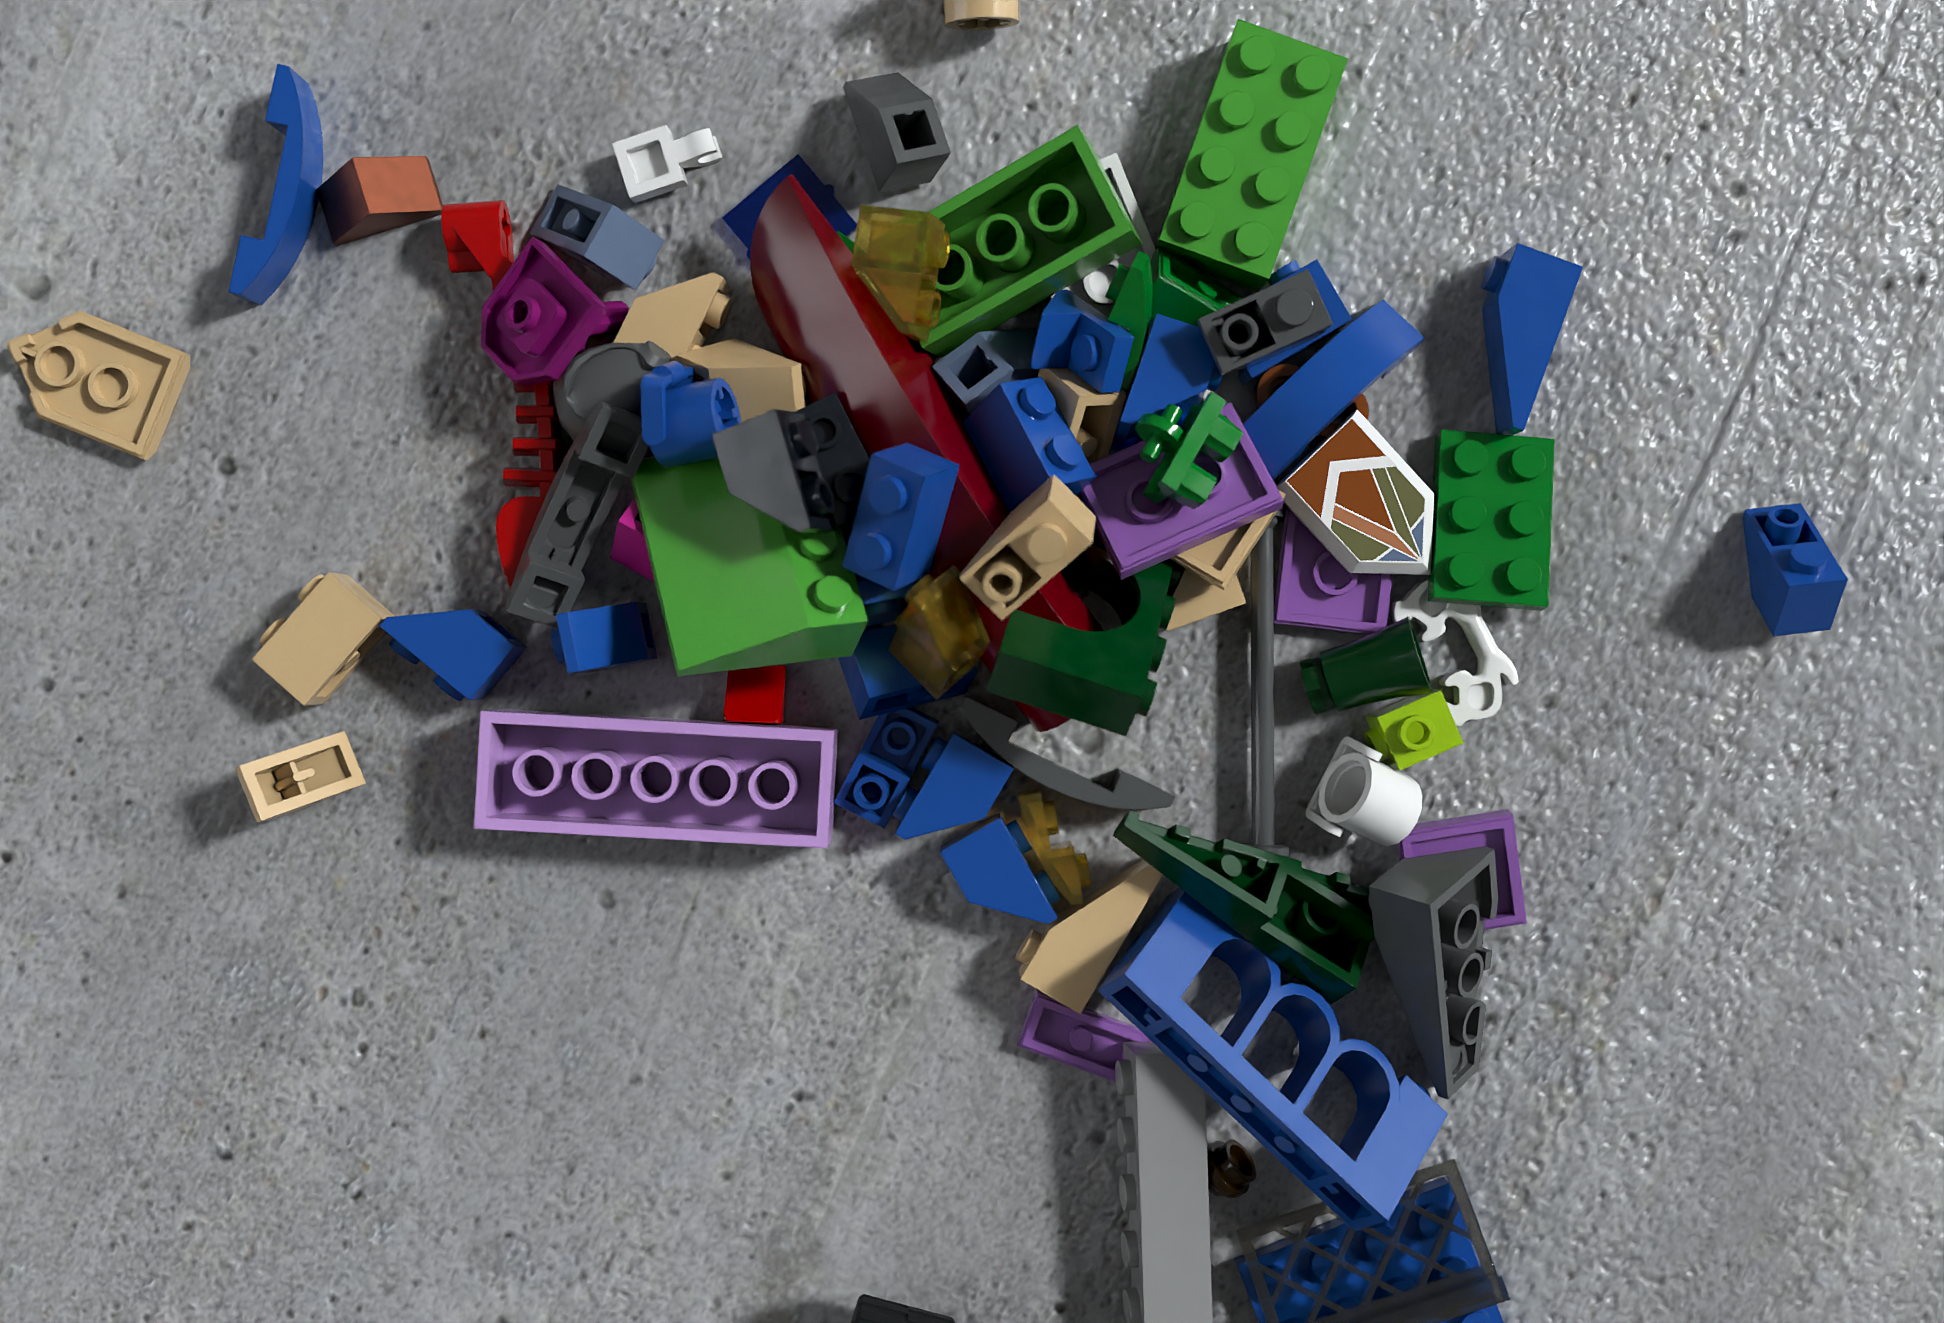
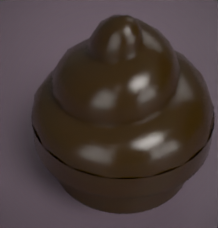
M1233 1139L1225 1143L1215 1141L1207 1147L1209 1193L1227 1198H1238L1249 1190V1183L1256 1179V1167L1248 1151Z

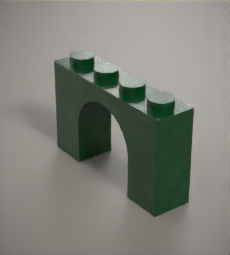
M1094 528L1092 544L1059 572L1067 582L1085 587L1105 599L1114 608L1123 626L1107 631H1084L1015 609L1011 613L986 691L1126 736L1135 715L1139 714L1146 717L1153 702L1157 682L1148 679L1149 671L1157 672L1165 651L1167 639L1157 635L1159 630L1166 631L1170 622L1176 598L1168 596L1167 591L1175 590L1183 566L1171 559H1167L1121 580Z

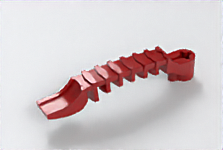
M505 201L444 204L441 213L442 234L448 253L451 273L486 271L491 278L492 290L494 291L514 263L511 219ZM553 381L526 386L513 382V389L516 393L535 392L536 405H516V422L518 424H537L538 437L512 438V451L514 456H539L540 468L505 467L503 468V484L513 487H539L540 497H516L508 501L501 508L497 516L496 538L498 552L510 589L539 510L563 462L562 455L567 454V445L561 437V427L554 403Z

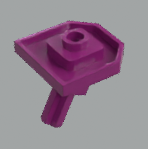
M532 237L482 306L481 348L513 382L526 386L554 381L560 377L577 352L585 349L588 337L618 334L628 314L629 307L622 301L602 302L544 242Z

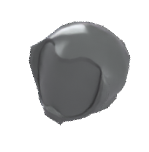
M647 341L646 343L599 344L577 355L571 360L560 377L553 381L554 403L560 425L575 440L583 425L601 401L641 416L642 378L644 375L651 373L655 367L669 362L670 355L652 341ZM650 446L643 458L654 456Z

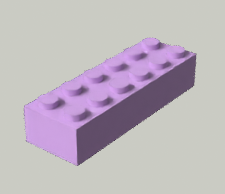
M510 709L480 711L474 829L828 848L833 838L839 728Z

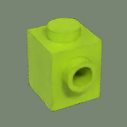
M1432 689L1433 694L1409 696L1365 715L1370 727L1369 730L1364 731L1365 741L1368 747L1383 754L1379 762L1384 761L1387 766L1401 771L1464 743L1441 690Z

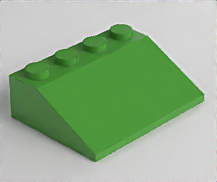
M655 457L641 462L634 478H631L677 677L852 656L868 619L855 573L842 567L847 545L841 525L836 526V531L828 534L798 532L730 494L719 458L675 467H663Z

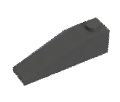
M1485 846L1403 858L1369 886L1368 903L1372 911L1374 937L1437 1095L1447 1100L1479 1070L1486 1004L1476 998L1483 970L1490 969L1492 950L1482 947L1485 918H1496L1498 905L1495 849Z

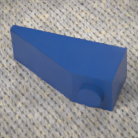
M1519 243L1515 244L1500 257L1494 256L1481 284V289L1488 291L1482 306L1496 434L1515 435L1525 429L1583 266Z

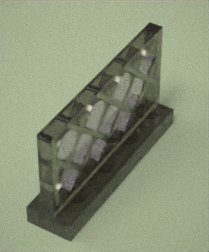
M1455 1159L1430 1165L1415 1172L1408 1187L1412 1185L1413 1187L1407 1200L1401 1197L1399 1204L1403 1205V1209L1390 1237L1370 1227L1360 1229L1387 1243L1373 1275L1343 1260L1355 1233L1350 1226H1348L1335 1256L1305 1240L1315 1217L1330 1213L1341 1219L1323 1201L1236 1229L1235 1232L1266 1323H1279L1274 1306L1284 1284L1314 1299L1304 1323H1441L1511 1300L1502 1276L1498 1275ZM1446 1175L1454 1196L1445 1219L1415 1204L1424 1182ZM1411 1211L1441 1225L1428 1257L1398 1242ZM1458 1211L1466 1230L1453 1224ZM1304 1221L1298 1236L1283 1229L1284 1227ZM1450 1230L1470 1240L1479 1265L1454 1272L1436 1262ZM1275 1231L1295 1242L1281 1273L1259 1263L1251 1238ZM1302 1246L1332 1261L1318 1293L1287 1278ZM1394 1248L1424 1263L1415 1286L1401 1291L1381 1280ZM1339 1266L1370 1281L1360 1304L1346 1309L1325 1298ZM1433 1268L1447 1275L1427 1282ZM1263 1273L1277 1279L1271 1294H1269ZM1377 1286L1392 1293L1371 1300ZM1322 1304L1336 1311L1316 1318Z

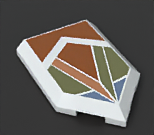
M1354 410L1287 474L1276 487L1286 494L1284 498L1286 506L1348 573L1431 575L1434 493L1358 410Z

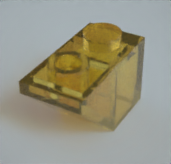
M860 205L851 265L899 332L916 342L928 343L930 328L937 326L941 312V296L936 291L938 270L946 266L949 257L950 238L948 232L944 231L945 224L932 213L926 211Z
M954 565L937 579L931 574L926 575L907 593L904 600L909 605L893 623L897 631L888 649L936 700L978 664L990 643L969 589L959 579L961 572Z

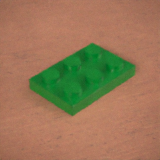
M1441 429L1435 435L1433 472L1434 513L1431 575H1429L1428 580L1429 602L1542 611L1549 607L1555 439Z

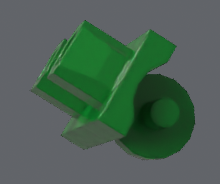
M1210 392L1202 405L1194 404L1189 409L1180 427L1177 426V423L1183 411L1172 404L1166 406L1161 416L1150 413L1141 416L1135 427L1137 434L1146 442L1139 454L1140 457L1149 463H1155L1162 451L1165 452L1144 489L1143 496L1155 504L1170 497L1174 501L1192 509H1196L1205 503L1216 484L1217 478L1192 462L1200 450L1217 462L1222 463L1229 458L1243 435V431L1228 418L1220 414L1227 402L1226 400Z

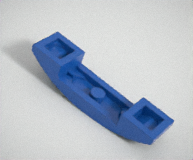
M277 64L265 121L286 137L263 240L240 235L228 291L249 303L262 305L277 290L297 261L308 238L317 210L319 196L316 189L322 184L323 138L316 101L309 83L289 66Z
M1384 299L1363 313L1320 349L1243 424L1273 480L1304 452L1310 441L1375 381L1389 374L1423 342L1424 337Z

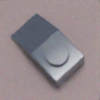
M557 184L530 232L537 239L597 273L634 290H637L642 280L652 272L656 264L657 253L665 241L615 205Z

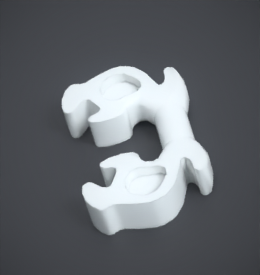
M1428 581L1416 584L1401 601L1391 603L1389 614L1392 624L1409 616L1410 620L1413 619L1421 625L1422 630L1417 635L1418 641H1431L1441 636L1445 632L1446 626L1444 623L1448 617L1462 627L1477 656V672L1475 675H1471L1466 670H1456L1444 675L1439 681L1441 686H1452L1453 703H1446L1456 726H1462L1467 720L1483 719L1495 715L1502 704L1500 676L1507 685H1516L1519 681L1514 664L1497 647L1481 616V606L1429 602Z

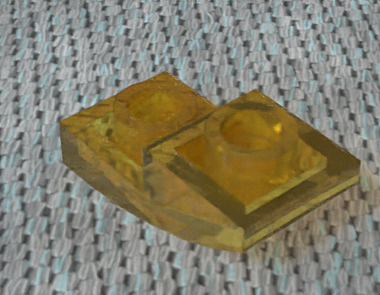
M1039 789L1017 792L1021 814L1029 838L1045 871L1058 890L1072 905L1083 904L1081 888L1091 887L1086 853L1075 854L1071 840L1050 844L1049 835L1059 834L1053 800L1043 802Z

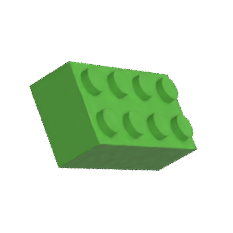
M1238 19L1225 49L1155 244V249L1158 247L1164 248L1205 274L1259 292L1271 276L1348 58Z
M1077 124L872 244V247L922 348L942 358L976 333L990 331L1054 295L1058 290H1063L1141 246L1142 242L1091 142Z

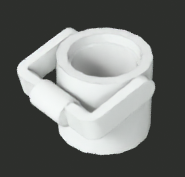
M1346 736L1340 742L1308 804L1306 817L1338 837H1341L1344 829L1379 845L1391 846L1407 837L1417 824L1422 810L1423 796L1419 784L1413 778L1379 762L1383 755L1382 753Z

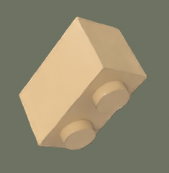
M328 572L325 576L320 574L307 583L298 595V600L301 604L288 619L285 617L278 619L263 633L260 638V643L263 647L251 659L304 706L325 704L385 636L387 632L380 627L381 623L386 617L394 616L348 574Z

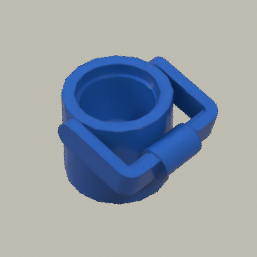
M670 361L659 365L642 378V438L650 446L657 461L663 467H675L719 458L712 434L741 423L737 401L729 384L723 378L695 382L694 368L683 366L677 361Z

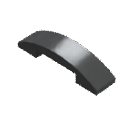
M603 401L591 413L566 454L539 510L506 603L507 612L558 628L556 614L571 611L585 581L582 569L626 476L634 478L649 447L642 438L641 416Z
M966 695L961 703V708L970 723L1000 756L1030 778L1050 789L1088 803L1131 810L1171 807L1175 796L1119 768L1109 788H1106L1010 742L1009 739L1018 722L1016 719Z

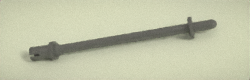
M1279 475L1273 480L1275 485L1279 483ZM1283 505L1250 552L1252 843H1245V845L1278 855L1288 856L1289 847L1275 843L1273 528L1279 523V518L1285 517V505Z

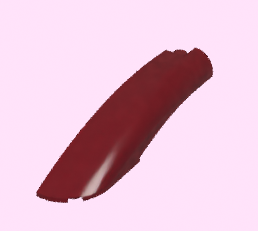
M791 174L776 187L767 199L756 222L752 237L750 270L754 293L761 313L783 356L801 364L802 375L806 383L805 397L808 403L812 404L835 392L869 459H871L873 453L909 443L960 465L929 575L920 580L969 646L992 673L1011 613L1004 620H1001L959 579V576L1010 513L962 424L963 421L937 374L934 372L932 367L935 364L925 349L922 348L919 341L793 174ZM1060 572L1016 608V610L1071 628L1094 632L1104 631ZM1012 700L1037 732L1049 731L1070 720V718Z

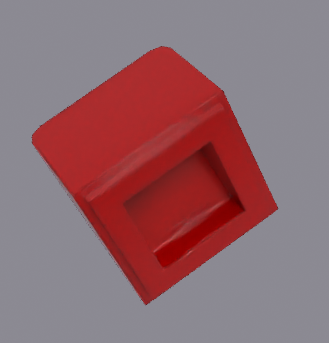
M771 665L729 670L723 721L784 723L787 666Z

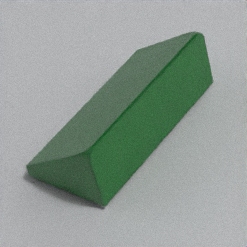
M1158 247L1153 253L1150 264L1153 284L1151 318L1154 320L1158 313L1199 327L1197 323L1199 318L1244 298L1164 248Z

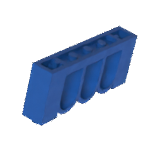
M1178 888L1165 898L1097 990L1354 1231L1387 1222L1390 1219L1448 1115L1431 1098L1429 1092L1422 1085L1414 1082L1407 1075L1397 1078L1393 1066L1379 1049L1367 1041L1352 1038L1340 1041V1027L1336 1016L1322 995L1305 985L1289 983L1281 986V972L1277 962L1233 928H1230L1229 925L1181 888ZM1210 956L1217 957L1227 963L1237 975L1241 987V1002L1238 1010L1221 1036L1180 999ZM1271 1011H1275L1287 1019L1294 1028L1299 1041L1298 1060L1280 1091L1242 1057L1245 1049ZM1331 1066L1336 1067L1347 1076L1357 1096V1112L1339 1146L1303 1114V1111Z

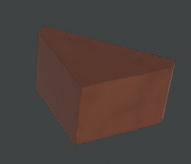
M426 156L352 157L316 189L332 242L336 246L441 215L443 208L433 171Z

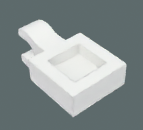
M667 125L612 143L629 198L634 203L687 186L688 182L683 170L684 168L707 166L723 159L717 138L712 136L710 128L702 129L674 140L671 130Z

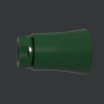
M1409 616L1355 641L1321 651L1318 657L1300 661V673L1312 710L1316 715L1336 708L1341 712L1361 705L1399 697L1433 694L1424 657Z

